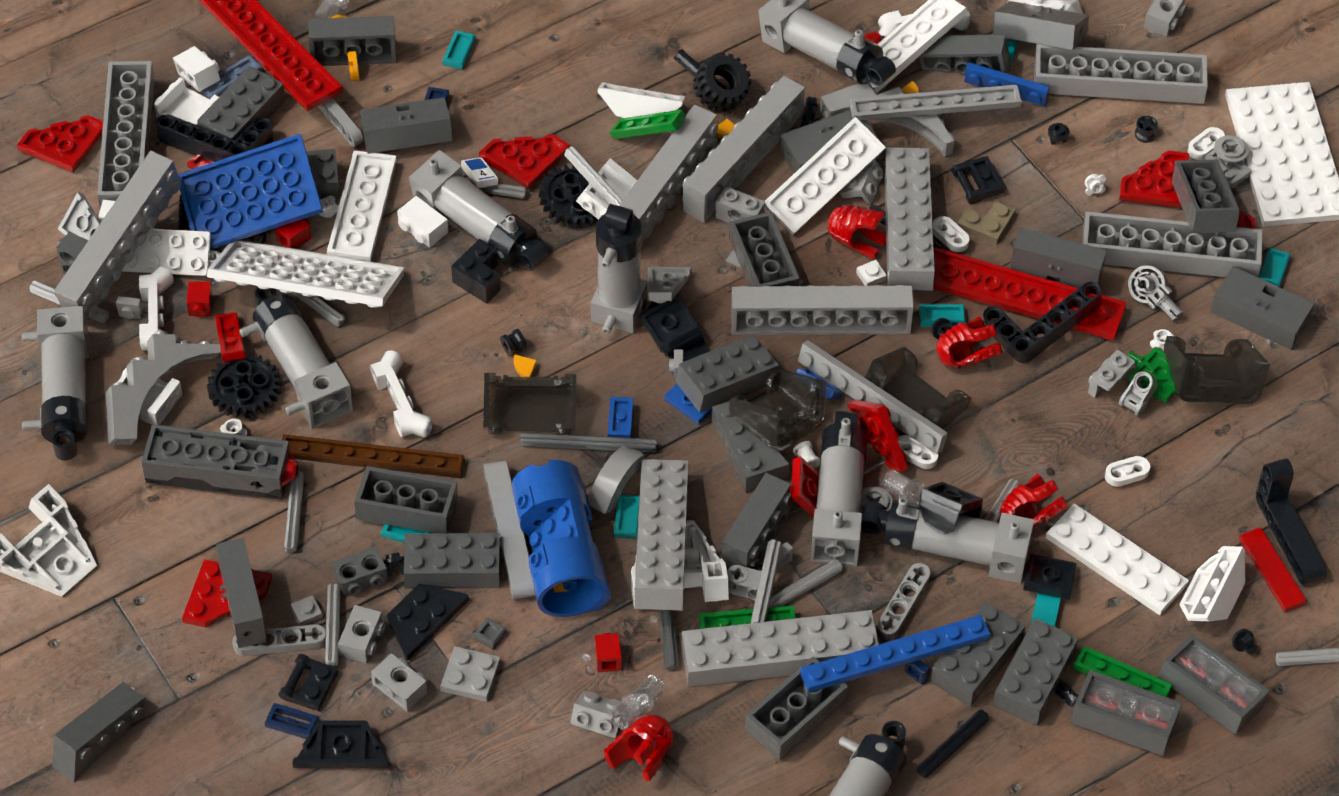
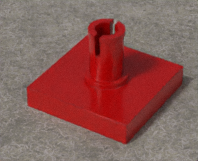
M800 456L793 459L792 486L790 494H792L791 501H796L814 518L817 505L819 473Z

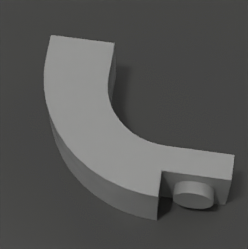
M625 446L618 448L598 474L588 496L589 506L605 514L614 510L626 483L635 472L641 470L642 459L648 458L644 457L642 452L629 449Z

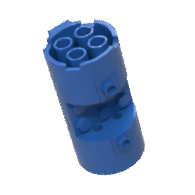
M548 460V464L538 467L532 464L521 470L514 477L511 486L520 528L529 536V542L532 547L533 553L529 556V569L538 607L545 614L555 617L576 616L590 610L598 611L611 599L603 560L600 558L597 545L592 541L589 524L593 519L585 485L582 482L579 470L574 464L562 460ZM563 583L564 589L567 590L554 592L553 587Z

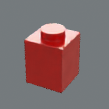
M302 219L275 228L277 241L286 248L298 249L311 239L310 223L307 219Z
M188 281L186 301L188 315L195 317L211 316L213 301L211 281Z
M603 633L601 635H594L597 672L621 670L619 634Z

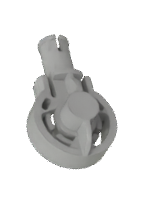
M1145 265L1138 267L1132 272L1129 277L1128 288L1135 300L1147 303L1153 310L1160 307L1172 321L1178 319V315L1181 316L1183 314V311L1170 299L1169 294H1172L1173 291L1168 287L1167 277L1161 269ZM1146 269L1154 270L1155 272L1158 273V275L1155 274V273H1151V272H1144V270H1146Z

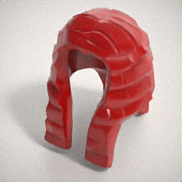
M843 205L833 210L828 218L827 229L832 238L844 246H848L850 250L863 254L865 257L874 259L880 250L867 244L853 241L852 234L856 229L870 241L882 246L886 244V234L875 229L884 216V213L881 211H871L869 208L855 207L854 205Z
M979 316L969 323L960 322L958 325H954L951 329L946 330L945 334L940 335V339L936 344L939 360L945 366L957 369L959 367L971 366L972 364H979L982 360L1002 354L999 342L973 353V346L978 341L997 335L994 324L985 326L983 319Z
M1036 474L1028 483L1017 485V488L1006 495V499L1002 501L1000 507V518L1002 513L1033 519L1034 529L1040 526V524L1046 523L1049 518L1068 508V504L1063 496H1061L1039 513L1038 503L1058 491V487L1053 479L1045 483L1043 478Z
M659 715L641 716L629 728L624 729L622 734L616 737L615 742L610 743L604 749L605 760L611 770L627 759H635L639 765L648 764L643 770L642 776L646 782L651 781L660 768V764L663 763V757L669 751V746L672 745L673 732L668 721Z

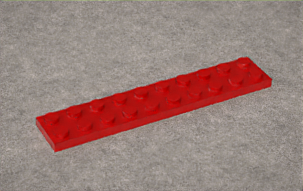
M198 0L276 80L283 84L285 90L307 112L343 93L342 85L257 0Z
M933 247V289L987 305L998 306L1001 309L1039 319L1078 289ZM1096 294L1088 295V297L1096 296ZM1102 295V305L1072 329L1114 341L1127 302ZM1074 307V308H1072V309H1070V310H1073V311H1074V310H1077V309H1079V308ZM1055 321V322H1053V323H1054V324H1059V323H1061L1062 321Z

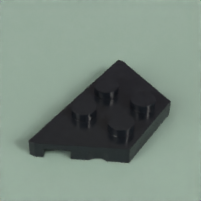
M418 584L387 614L388 623L391 629H393L395 638L400 644L403 656L407 661L469 601V595Z
M318 720L312 729V734L303 743L301 752L297 757H294L292 762L293 768H388L386 756L384 757L367 720Z

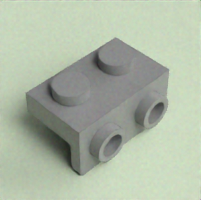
M874 159L839 193L843 198L862 196L866 204H872L883 177L882 168Z
M1116 350L1090 376L1088 380V394L1096 398L1103 389L1110 391L1134 366L1135 361L1121 351Z
M583 691L574 703L570 723L616 738L619 724L627 714L629 705L621 703L617 699L599 696L595 692Z

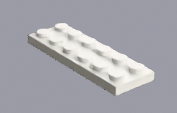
M928 0L878 44L883 50V56L888 57L894 63L896 72L880 86L874 85L871 81L868 82L870 87L878 93L968 14L966 7L955 0Z
M854 117L765 200V208L772 212L773 216L794 235L879 156L886 147Z
M362 151L353 152L327 249L328 255L371 262L397 163L395 155L367 154V152Z
M1075 503L1046 533V539L1158 615H1161L1188 585V579Z

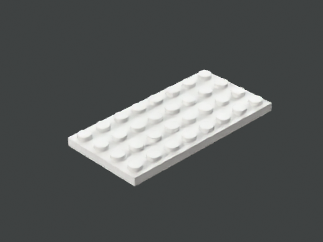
M1302 82L1226 89L1225 97L1236 135L1243 139L1249 148L1248 156L1244 159V163L1252 170L1249 180L1262 226L1339 220V177L1310 83Z
M238 240L229 243L208 268L207 277L214 278V280L219 282L233 281L243 286L251 284L257 285L261 289L274 288L280 289L284 293L298 292L307 297L316 295L322 296L326 300L339 299L345 300L349 304L363 303L369 307L378 308L384 305L404 276V267Z

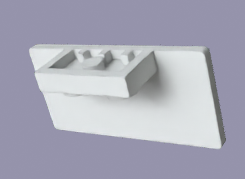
M150 229L145 236L143 244L137 247L132 260L126 263L122 272L153 273L161 266L169 269L173 275L207 276L211 233L205 231Z

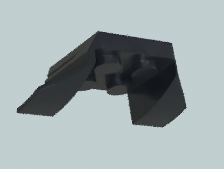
M678 294L672 301L664 303L652 301L648 310L639 315L658 349L666 357L674 359V350H683V362L710 352L699 326Z
M945 482L921 489L919 508L926 525L943 535L954 532L959 515L985 519L980 516L983 507V498Z

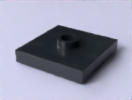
M1030 554L1023 590L1070 600L1077 563Z

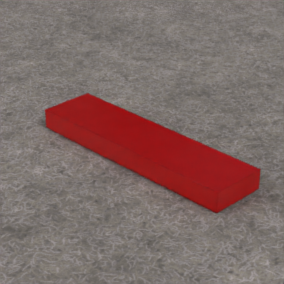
M1261 527L1240 534L1239 540L1283 612L1305 605L1306 599Z

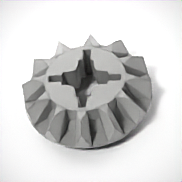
M1233 135L1222 136L1214 144V154L1218 156V160H1224L1226 164L1233 162L1236 165L1238 161L1243 162L1248 156V145L1240 137ZM1227 149H1228V150L1235 149V152L1233 153V152L1231 151V152L1228 153V152H1227Z
M867 487L863 489L861 513L865 503L870 501L881 503L889 511L893 502L891 495L880 487Z

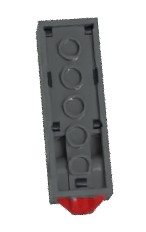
M154 424L151 426L141 462L145 482L149 484L279 500L283 499L286 484L297 478L299 467L298 462L290 453L289 441Z

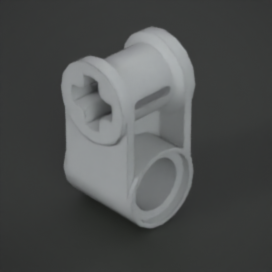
M1147 372L1137 373L1122 394L1118 404L1121 407L1125 406L1134 411L1135 415L1139 417L1146 409L1149 400L1158 387L1157 378ZM1148 377L1150 384L1147 388L1143 389L1141 381L1143 378Z
M741 565L729 567L727 570L728 593L755 601L762 570H755Z

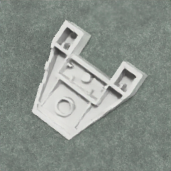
M48 484L31 499L29 509L42 523L15 546L0 533V572L63 597L97 567V564L85 540L82 538L65 500Z
M686 521L684 588L702 587L705 602L729 600L728 575L724 560L722 558L719 559L716 555L715 548L708 544L706 536L695 521ZM636 562L631 569L633 605L635 602Z

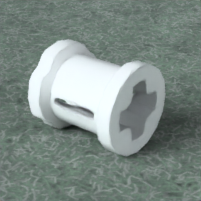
M804 441L797 444L793 448L794 455L797 457L801 456L816 469L820 465L821 460L815 456L812 450V443Z

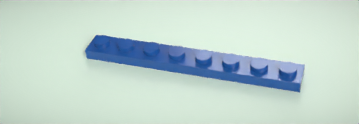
M978 615L800 668V674L808 693L988 640L990 633L982 616Z

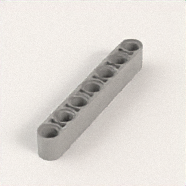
M504 460L483 464L484 477L497 533H500V547L512 599L536 596L529 569V555L524 534L518 520L507 462Z

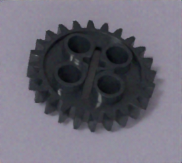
M565 164L563 170L557 166L555 172L550 170L548 176H544L538 197L541 198L539 204L544 205L543 212L550 211L548 218L555 216V223H559L562 220L564 221V227L571 223L574 229L576 224L584 228L585 222L592 226L593 220L598 221L594 215L583 209L576 202L589 185V182L574 165L572 169H569L567 164Z
M251 353L248 358L226 361L224 365L217 363V370L212 369V376L208 377L209 384H207V389L213 406H218L219 412L226 410L227 416L234 412L235 418H238L240 414H244L245 419H247L248 413H252L256 417V411L258 410L265 413L264 407L272 408V401L277 402V395L281 394L280 372L276 371L275 364H270L269 359L263 362L262 355L255 359L253 353Z

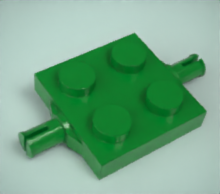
M1154 347L1149 354L1143 357L1132 351L1127 354L1136 364V368L1129 375L1128 380L1132 382L1134 376L1139 372L1153 374L1158 380V387L1153 396L1167 403L1179 391L1189 398L1194 395L1195 390L1184 384L1191 376L1192 369L1160 349ZM1148 377L1143 378L1141 381V386L1145 389L1150 384Z

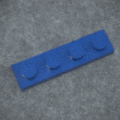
M970 62L967 64L964 82L982 88L1017 85L1022 100L1045 106L1048 99L1049 86Z

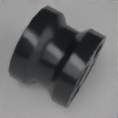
M1148 115L1140 117L1137 120L1134 133L1136 139L1143 143L1152 142L1156 137L1157 120Z
M519 329L513 330L509 335L504 334L500 337L503 349L509 356L515 355V352L518 350L523 351L527 348L526 340Z

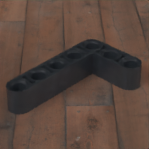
M164 114L156 120L158 139L161 142L193 155H200L201 158L213 162L273 142L272 122L265 117L254 120L236 140L173 115Z
M1093 281L1083 284L1024 331L998 306H989L984 310L985 326L994 324L997 335L993 336V338L1017 362L1027 363L1102 305L1101 287ZM1090 294H1096L1094 297H1088ZM1074 307L1079 308V309L1074 310V311H1073V310H1070V309H1072V308H1074ZM993 318H997V319H998V320H996V321H990V320L993 319ZM1055 321H1062V322L1059 323V324H1054V323H1053V322H1055ZM1006 333H1013L1010 336H1004ZM1038 334H1044L1042 337H1036ZM1023 347L1027 348V349L1024 350V351H1020V350H1019L1020 348H1023Z
M1285 458L1263 465L1256 490V500L1300 584L1306 585L1325 579L1327 573L1321 557L1288 499L1294 472L1291 462Z

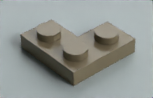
M995 201L987 216L966 208L957 225L965 232L997 245L1014 217L1016 209Z

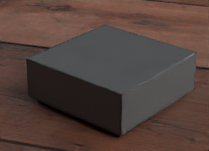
M486 618L473 634V639L493 650L505 636L507 630L505 627Z

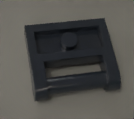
M988 156L957 164L951 169L954 177L958 178L964 189L966 200L969 204H975L981 199L1004 193L1005 187ZM966 172L971 173L979 188L978 190H973L965 175Z
M298 654L295 660L296 665L285 687L280 689L278 695L285 701L319 712L338 674V668L310 659L305 654ZM304 669L310 670L300 692H293Z

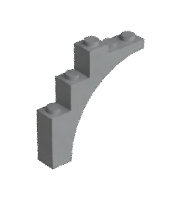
M858 83L822 96L820 99V112L826 119L850 110L849 102L852 98L900 95L903 92L897 87L877 95L876 90L871 88L868 83ZM941 114L872 119L895 123L909 128L935 145L944 157L953 155L955 139L952 133H949L945 128V124L940 118Z
M158 331L152 334L147 340L148 360L147 357H135L127 365L128 386L122 382L114 383L106 391L109 445H132L137 439V426L141 406L148 391L157 380L181 365L195 361L214 360L221 353L220 344H213L211 341H202L199 344H194L187 340L176 343L175 334H168L166 331Z

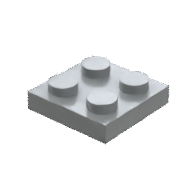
M454 646L440 685V691L487 702L501 662L500 657Z

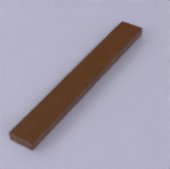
M287 434L282 436V440L289 441L290 453L294 459L358 467L370 466L393 471L461 478L465 460L464 455Z

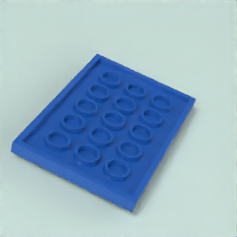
M301 133L178 174L181 180L180 192L190 230L210 232V250L323 213Z

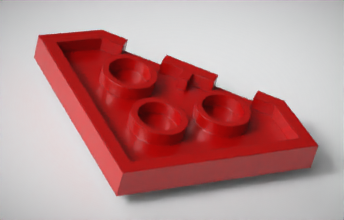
M87 115L80 117L78 121L67 123L66 120L50 124V128L37 130V128L30 129L18 142L17 148L28 155L74 172L102 136L103 121Z
M554 134L545 135V138L532 139V136L515 137V140L512 141L493 139L479 152V157H482L485 162L522 186L530 189L565 156V151L567 148H570V144Z
M1168 150L1161 154V157L1157 160H1151L1139 167L1138 171L1132 175L1124 176L1121 179L1119 200L1182 208L1173 187L1172 178L1175 161L1189 160L1190 153Z
M859 400L848 402L849 411L859 412L858 426L867 432L869 436L868 443L875 452H880L887 459L885 464L889 470L901 472L908 469L905 462L907 458L904 451L900 448L898 442L899 435L896 429L893 428L889 409L883 404Z
M203 560L182 616L183 623L206 628L214 624V620L225 615L227 617L230 616L227 598H222L225 590L220 589L223 581L219 562ZM251 569L260 601L266 598L272 581V573Z

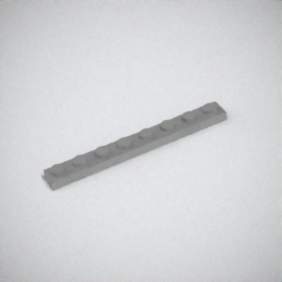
M1007 85L850 99L849 106L852 118L856 117L860 121L1020 107L1022 101L1018 86Z
M810 341L802 343L798 358L799 363L855 400L885 405L891 413L890 420L892 425L934 453L938 454L943 451L948 434L946 431Z

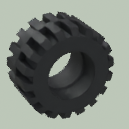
M725 53L712 55L702 64L694 76L693 81L695 83L693 84V89L697 90L695 95L697 98L700 97V102L702 104L706 103L708 105L707 108L710 110L715 108L717 112H720L722 109L726 112L730 108L734 109L750 90L749 86L752 82L751 79H748L751 76L750 71H746V64L742 65L740 63L741 59L738 57L737 59L733 58L734 55L732 54L728 56ZM714 75L724 77L730 84L731 90L721 88L715 82Z

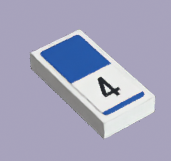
M482 157L461 161L462 169L477 188L498 185V177Z

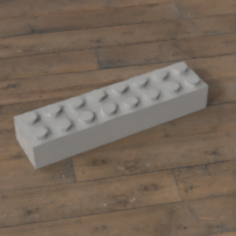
M1037 44L1034 58V82L1049 86L1048 94L1204 104L1207 91V55L1076 47L1074 50Z
M152 61L108 63L97 190L100 209L103 200H117L149 153L154 91Z
M785 76L778 82H774L770 91L766 95L761 96L758 104L748 110L741 122L739 121L735 124L733 131L723 137L720 145L710 151L707 159L697 165L691 176H687L682 184V201L685 213L703 223L706 222L716 211V201L725 186L735 190L781 140V134L787 133L803 116L805 87Z
M693 105L682 121L681 127L672 133L619 204V206L633 209V214L640 220L642 242L645 238L650 237L656 223L662 221L664 212L667 208L672 207L678 193L681 194L683 192L682 184L687 176H691L697 165L706 160L708 152L716 147L718 138H716L718 130L717 114Z
M886 147L884 179L888 286L904 285L912 286V290L933 291L934 252L929 148Z
M150 150L55 288L54 293L61 307L83 306L86 322L90 316L92 317L96 313L97 306L102 299L107 297L111 285L119 279L126 263L132 260L137 247L143 244L146 234L150 228L155 226L160 213L166 210L169 200L180 189L181 180L172 160Z
M1085 212L1082 244L1107 250L1104 265L1132 268L1148 265L1158 267L1162 271L1227 277L1234 266L1256 277L1259 276L1262 259V230L1236 227V232L1199 234L1192 233L1189 223L1183 221Z
M809 285L732 287V335L911 334L913 316L912 286Z
M642 459L634 609L683 610L688 461Z
M872 610L682 631V652L688 687L791 676L812 656L819 662L878 645Z

